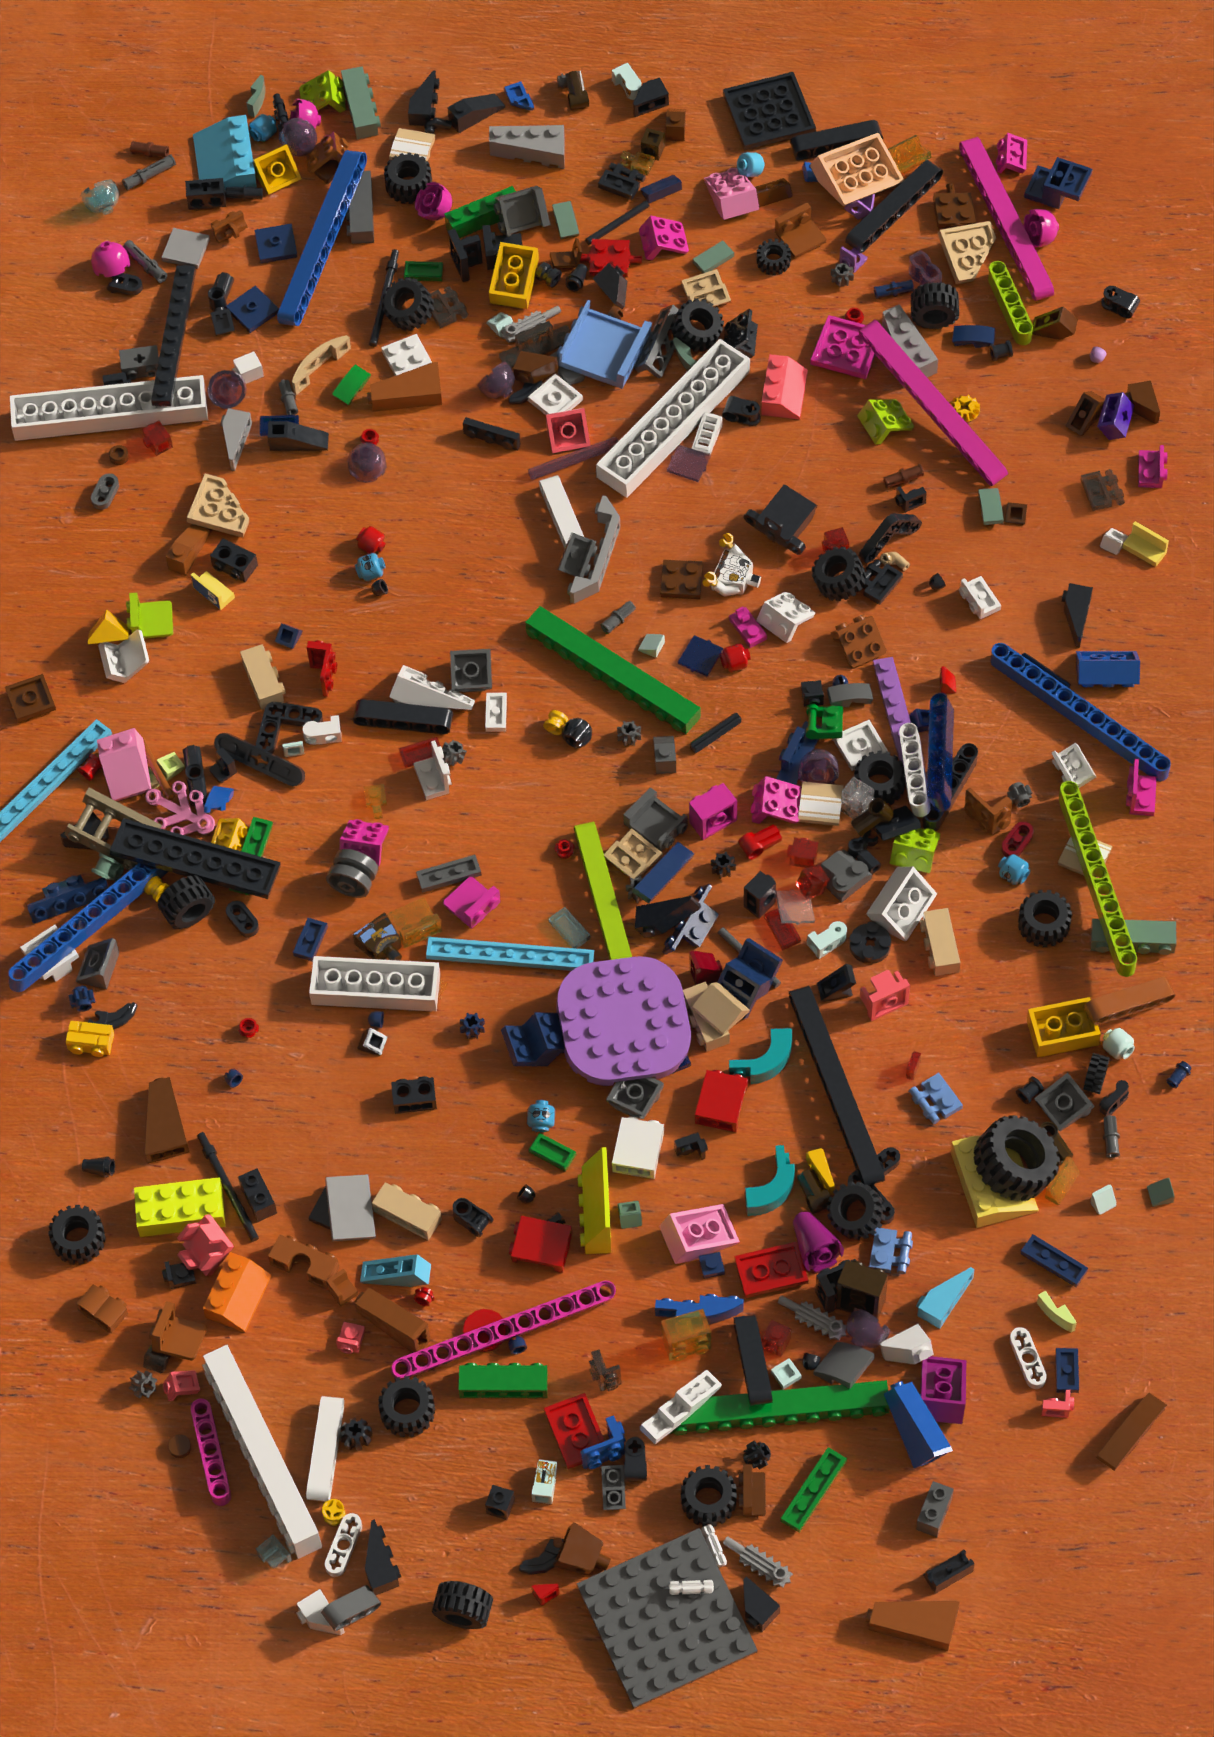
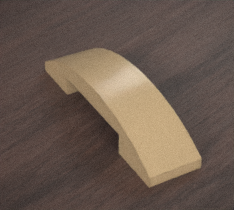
M347 335L341 336L320 345L301 362L292 380L293 391L296 395L310 384L309 375L331 356L338 360L351 349L350 337Z

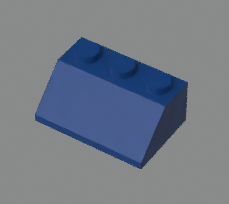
M1076 651L1077 681L1083 687H1093L1094 684H1102L1103 687H1113L1114 684L1134 687V684H1140V659L1137 651Z

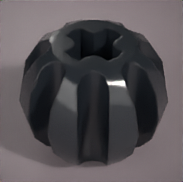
M581 718L570 719L562 729L563 739L574 748L584 747L592 738L591 726Z
M351 1418L350 1423L344 1422L341 1426L340 1441L349 1450L356 1447V1451H360L363 1445L368 1446L370 1444V1437L373 1434L372 1428L367 1426L368 1422L362 1418L360 1421H356V1418Z

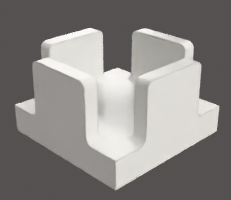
M53 925L21 946L23 954L26 956L57 931V926ZM74 949L40 977V980H46L52 976L55 981H58L72 971L71 962L79 958L76 950Z

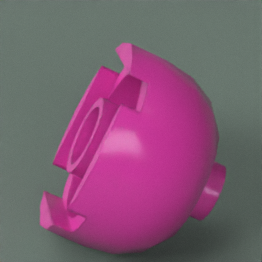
M295 99L292 106H296V108L290 114V129L293 132L291 135L297 137L311 135L315 131L316 126H320L321 115H318L317 108L310 101Z
M437 182L427 183L426 186L428 187L424 191L421 189L415 200L417 214L430 221L442 220L445 217L444 213L449 212L452 207V196L443 185Z
M1030 210V214L1024 218L1023 226L1034 248L1049 245L1054 241L1059 230L1058 222L1054 215L1047 210Z
M105 241L92 252V268L97 276H99V273L104 274V277L116 276L123 273L127 265L128 267L130 266L128 253L121 244Z

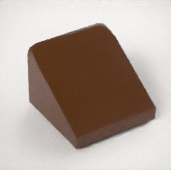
M1008 502L1005 522L1025 524L1027 504Z

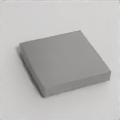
M173 228L163 252L162 261L182 266H195L198 269L210 240L209 235Z

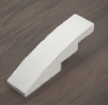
M708 1370L704 1371L678 1390L675 1396L661 1406L654 1416L641 1424L640 1430L656 1444L700 1408L721 1388L722 1384Z

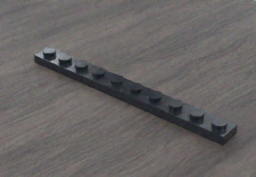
M176 266L151 398L152 406L172 405L196 275L195 266Z

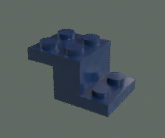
M1057 157L1052 169L1037 166L1025 190L1024 198L1060 209L1065 197L1076 201L1080 200L1093 169Z
M750 938L745 940L738 957L726 963L717 982L750 1010L742 1018L744 1020L748 1018L756 1000L768 993L783 959Z
M535 1012L522 1026H504L501 1029L513 1066H548L560 1053H564L565 1047L558 1013Z

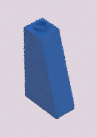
M900 1381L891 1385V1390L884 1393V1396L913 1468L932 1463L953 1451L912 1382L903 1384Z

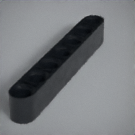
M925 160L848 233L845 243L858 252L863 253L941 179L944 172L943 169L931 161Z

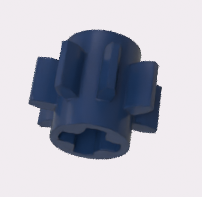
M78 986L72 990L73 994L68 995L71 1008L76 1007L78 1012L90 1010L92 1008L91 1004L95 1003L93 990H88L86 986Z
M466 1013L465 1019H460V1033H466L467 1039L470 1037L478 1039L480 1032L485 1033L483 1027L485 1024L484 1018L479 1019L478 1013H475V1015Z

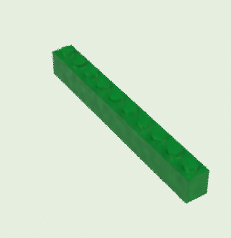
M539 606L525 622L526 633L530 638L542 642L549 650L553 649L563 659L573 662L577 668L586 670L596 680L606 683L610 689L619 691L627 700H633L639 704L643 710L652 712L659 720L666 721L676 731L687 734L701 718V707L543 607Z
M887 1380L855 1383L851 1389L841 1384L772 1391L773 1403L750 1406L747 1393L713 1396L669 1434L685 1435L687 1432L693 1431L706 1433L709 1430L715 1429L728 1431L736 1427L750 1429L757 1425L772 1427L778 1423L794 1425L800 1421L815 1423L821 1419L837 1421L842 1417L859 1419L864 1415L880 1417L890 1411L884 1393L888 1392Z

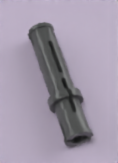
M170 154L142 170H136V173L122 179L125 189L129 190L140 183L144 184L149 178L175 166V159Z
M128 240L124 243L123 247L127 253L144 268L147 274H151L159 283L166 280L167 273L158 266L154 259H150L133 241Z

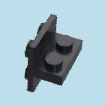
M751 309L740 313L736 318L727 322L724 327V342L748 358L755 356L758 324L751 321Z

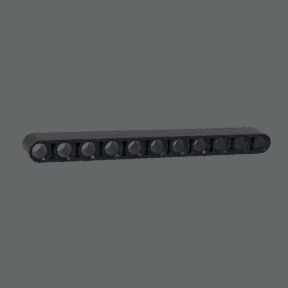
M809 985L788 992L791 1005L860 1181L868 1186L884 1182L885 1176L813 992Z

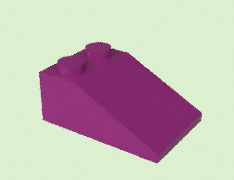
M934 1356L922 1360L919 1394L935 1421L954 1424L963 1423L966 1405L967 1360Z

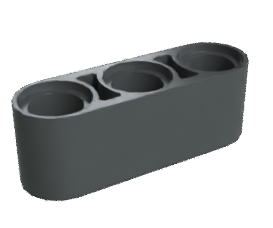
M365 1585L331 1602L321 1611V1614L333 1630L338 1631L373 1613L379 1608L381 1602L369 1586Z

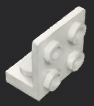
M435 740L431 741L433 757L413 763L426 800L449 794V785H452L449 776V766L447 763H444L441 746L437 747Z

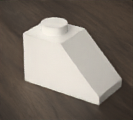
M919 1324L880 1343L882 1355L886 1361L916 1364L934 1355L931 1340Z
M320 1589L297 1603L299 1611L296 1614L302 1624L307 1623L310 1629L338 1635L345 1633L344 1628L334 1631L321 1614V1611L329 1603Z

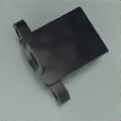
M783 485L761 514L749 509L743 517L748 524L766 535L767 539L774 543L777 542L797 555H801L806 546L798 537L811 522L818 505L787 485Z

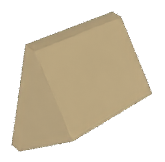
M711 983L692 1006V1009L722 1036L750 1011L720 983Z

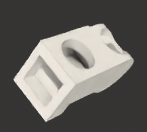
M339 715L331 716V721L317 723L309 721L303 726L305 741L313 745L342 742Z

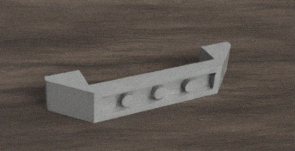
M602 496L601 502H597L595 507L598 522L606 524L605 538L600 540L599 549L601 550L599 554L595 555V568L590 571L588 579L575 576L573 583H570L568 586L567 594L570 595V603L573 604L599 592L620 530V516L607 496Z

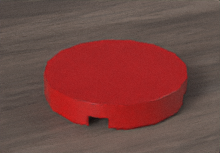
M491 1309L474 1311L464 1322L463 1334L503 1318L499 1313ZM506 1325L498 1326L499 1334L506 1336ZM482 1332L477 1335L480 1343L484 1344L489 1341V1336L486 1333ZM502 1342L480 1350V1352L493 1351L497 1349Z

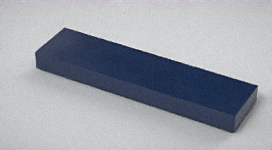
M677 842L636 885L633 893L650 904L693 858L695 853Z

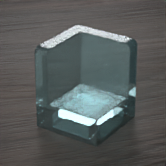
M274 1535L270 1536L256 1548L258 1557L263 1562L266 1561L272 1568L277 1567L284 1560L288 1563L292 1561L288 1550Z

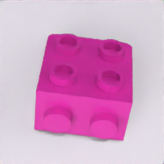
M650 215L639 228L643 250L648 260H653L662 249L686 254L689 251L681 222Z
M765 776L758 784H755L752 791L754 796V802L751 806L752 822L760 824L767 816H771L791 823H797L800 820L798 815L802 788Z
M469 877L444 900V906L472 929L491 910L498 906L500 903V892L495 886L488 890L476 879Z

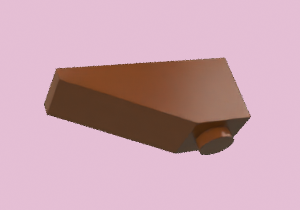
M191 524L174 541L166 555L168 569L186 576L212 529Z

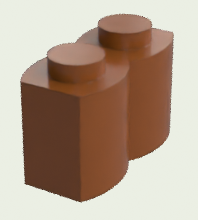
M93 1284L76 1303L77 1308L86 1317L95 1321L100 1327L112 1334L128 1315L127 1305L120 1298L114 1299L109 1296L110 1293L105 1287L101 1285L97 1287Z

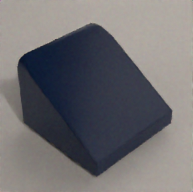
M281 623L275 642L293 649L303 630Z
M915 709L909 715L910 721L916 725L918 733L937 728L932 710Z

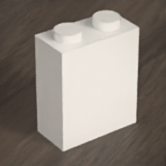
M622 1117L612 1160V1172L655 1179L664 1136V1124H660V1122L655 1120L642 1121L636 1117Z

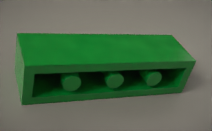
M510 186L444 213L447 231L455 229L460 239L483 229L482 226L484 225L491 226L500 222L499 216L494 211V198L516 192L514 187Z
M466 1363L465 1365H459L460 1398H548V1367L541 1363H532L531 1365H521L519 1363H510L509 1365H499L497 1363L477 1365L475 1363Z

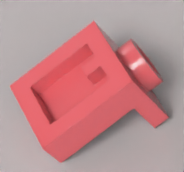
M344 1322L340 1337H337L336 1340L337 1348L347 1354L359 1353L365 1333V1326Z
M195 1370L171 1372L163 1383V1390L167 1394L168 1401H174L178 1395L198 1394L200 1387Z
M1070 1390L1065 1391L1064 1401H1060L1057 1398L1043 1400L1041 1416L1068 1418L1069 1411L1074 1410V1397H1070Z

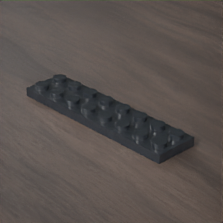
M124 818L110 849V855L183 876H198L204 882L265 899L269 898L281 867V862Z

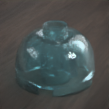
M112 180L98 182L94 184V189L90 190L88 187L81 193V199L87 209L97 214L103 213V215H107L113 212V208L119 201V191Z

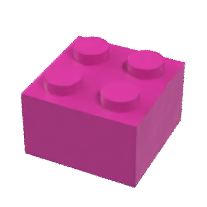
M724 783L711 787L708 792L701 796H695L689 802V823L702 840L737 821V800Z

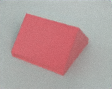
M584 408L546 415L547 434L552 453L591 446Z

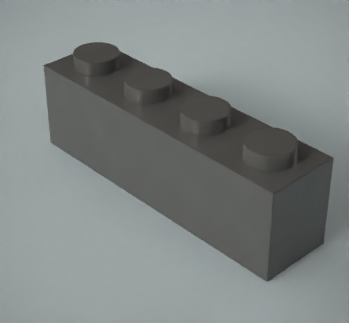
M363 171L349 205V210L346 212V220L350 221V225H346L347 236H351L352 244L374 243L371 171Z

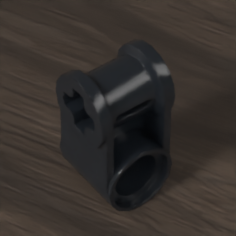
M1107 286L1104 289V297L1101 301L1104 309L1126 319L1133 316L1140 303L1137 295L1126 292L1116 286Z
M730 396L727 399L722 417L730 422L755 426L761 420L760 406L755 401Z
M459 1198L453 1203L454 1220L477 1237H481L485 1227L494 1221L488 1212L477 1207L466 1198ZM461 1208H465L468 1210L466 1213L463 1214L457 1212V1210Z
M632 1437L625 1443V1482L647 1481L645 1445L643 1440L638 1437ZM633 1447H638L637 1453H633Z

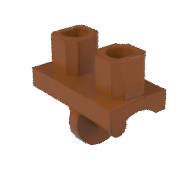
M241 210L236 213L232 211L227 214L225 219L221 221L215 220L211 223L218 243L232 236L236 239L239 237V232L248 228Z

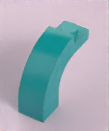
M792 1028L771 1029V1045L763 1056L751 1060H729V1075L739 1074L744 1076V1078L750 1076L751 1084L762 1083L778 1075L787 1065L791 1056Z
M784 1145L775 1146L777 1173L774 1179L764 1186L745 1188L747 1216L769 1213L781 1206L789 1197L794 1185L795 1164H790L789 1152L785 1153Z

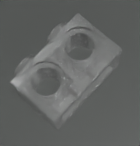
M853 777L842 790L841 812L855 819L866 811L869 803L875 799L873 797L874 789Z

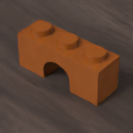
M279 1235L268 1255L270 1265L288 1273L298 1262L310 1264L307 1271L308 1281L327 1290L326 1280L335 1275L339 1270L338 1259L333 1254L319 1252L317 1248L310 1244L303 1245L292 1236L285 1237Z

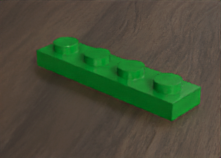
M253 817L242 852L262 857L273 822ZM229 889L230 891H234V892H237V893L249 895V894H247V893H243V892H240V891H236V890H233V889Z
M828 1447L781 1517V1522L800 1533L847 1462V1458Z

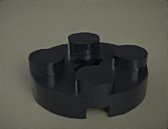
M874 921L858 926L850 935V951L861 962H881L890 952V934L884 927ZM867 940H873L875 946H866L865 944Z

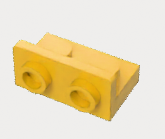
M239 818L219 819L211 843L242 851L249 828Z

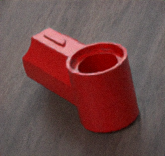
M773 824L755 834L753 832L746 833L738 840V844L748 859L753 860L759 857L765 849L781 842L782 836L777 826Z

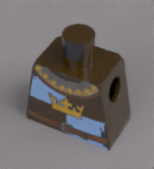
M385 912L353 934L354 944L372 959L385 960L388 958L389 960H401L402 955L398 952L402 947L401 939Z

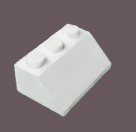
M897 867L866 915L872 921L884 927L891 935L907 941L923 917V912L928 909L937 893L914 867Z

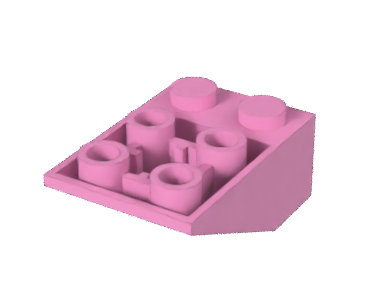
M730 168L723 173H713L709 177L704 178L717 211L724 220L759 210L756 188L745 175H740L737 168Z

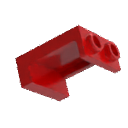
M706 1070L695 1112V1124L737 1132L738 1119L745 1092L748 1088V1078H744V1076L739 1074H725L720 1070Z
M521 1216L520 1222H516L514 1227L515 1242H511L509 1247V1255H511L512 1262L517 1263L520 1260L554 1267V1271L563 1273L573 1234L572 1226Z

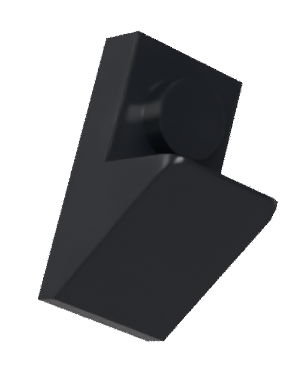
M849 964L843 965L817 982L820 998L823 1002L853 996L851 987L856 984L852 965Z

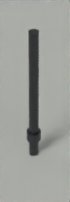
M396 249L392 250L390 260L386 265L387 273L369 345L372 347L377 346L384 317L383 306L381 305V301L384 300L382 296L383 293H387L386 288L391 287L394 273L397 272L399 251Z
M204 1132L199 1133L197 1138L203 1147L202 1152L205 1158L209 1159L218 1178L220 1177L221 1184L251 1242L257 1241L259 1236L216 1156L217 1151L214 1145L210 1144Z

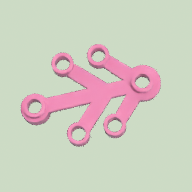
M181 781L174 782L172 786L173 791L178 795L180 806L165 799L163 793L157 789H150L146 793L145 798L149 804L153 806L161 805L176 813L167 818L158 817L154 820L157 823L160 820L163 821L161 829H166L167 826L184 820H189L193 824L183 828L175 826L171 829V832L175 833L179 829L181 835H187L196 831L201 834H208L214 829L215 821L213 817L204 812L202 792L193 790L189 795L190 800L195 802L197 815L191 812L186 795V785ZM181 784L182 789L177 791V786ZM155 793V799L151 800V794ZM198 793L199 798L194 800V795ZM203 820L207 822L205 827L201 826Z

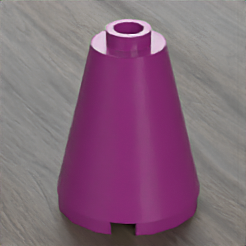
M801 1212L795 1216L793 1227L805 1268L808 1271L814 1269L815 1272H820L825 1268L834 1266L837 1263L836 1258L839 1255L842 1257L844 1253L841 1242L810 1212Z

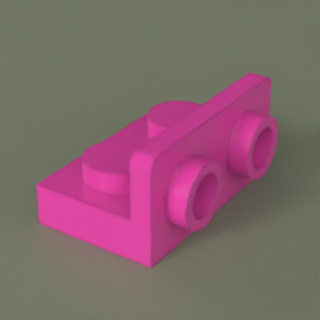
M1007 133L997 143V172L1002 173L1005 168L1023 174L1026 170L1027 140Z
M1160 445L1159 451L1139 450L1138 487L1162 488L1163 480H1167V469H1164V464H1167V452H1164V445Z

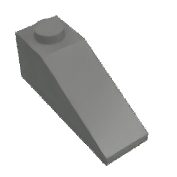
M228 408L226 415L222 416L221 426L224 430L231 470L235 471L251 429L252 420L249 412Z

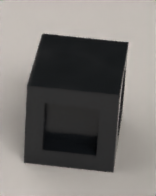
M492 1485L485 1504L486 1514L508 1520L515 1501L514 1491Z

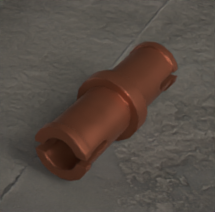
M132 141L130 145L132 153L146 154L147 157H152V155L166 157L170 151L169 146L155 145L153 142L142 143Z
M918 464L906 470L900 469L899 472L892 475L884 476L883 480H885L884 483L888 489L901 483L907 484L909 480L924 476V471L921 464Z

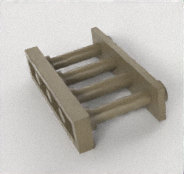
M88 788L82 801L86 804L83 813L75 826L68 824L64 835L73 842H79L116 860L125 869L130 871L138 863L110 855L111 845L101 840L111 820L116 819L122 822L124 818L160 829L162 825ZM97 809L104 813V817L94 836L82 830L93 810Z

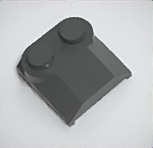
M490 649L450 651L452 691L478 692L492 689Z
M845 850L834 853L814 873V876L841 903L872 879V874L868 871L867 865L864 862L857 861Z
M1068 1073L1034 1098L1060 1132L1079 1118L1088 1116L1092 1108H1094V1105Z
M652 1077L619 1081L614 1085L606 1101L618 1111L631 1117L644 1119L653 1104L659 1100L664 1083Z

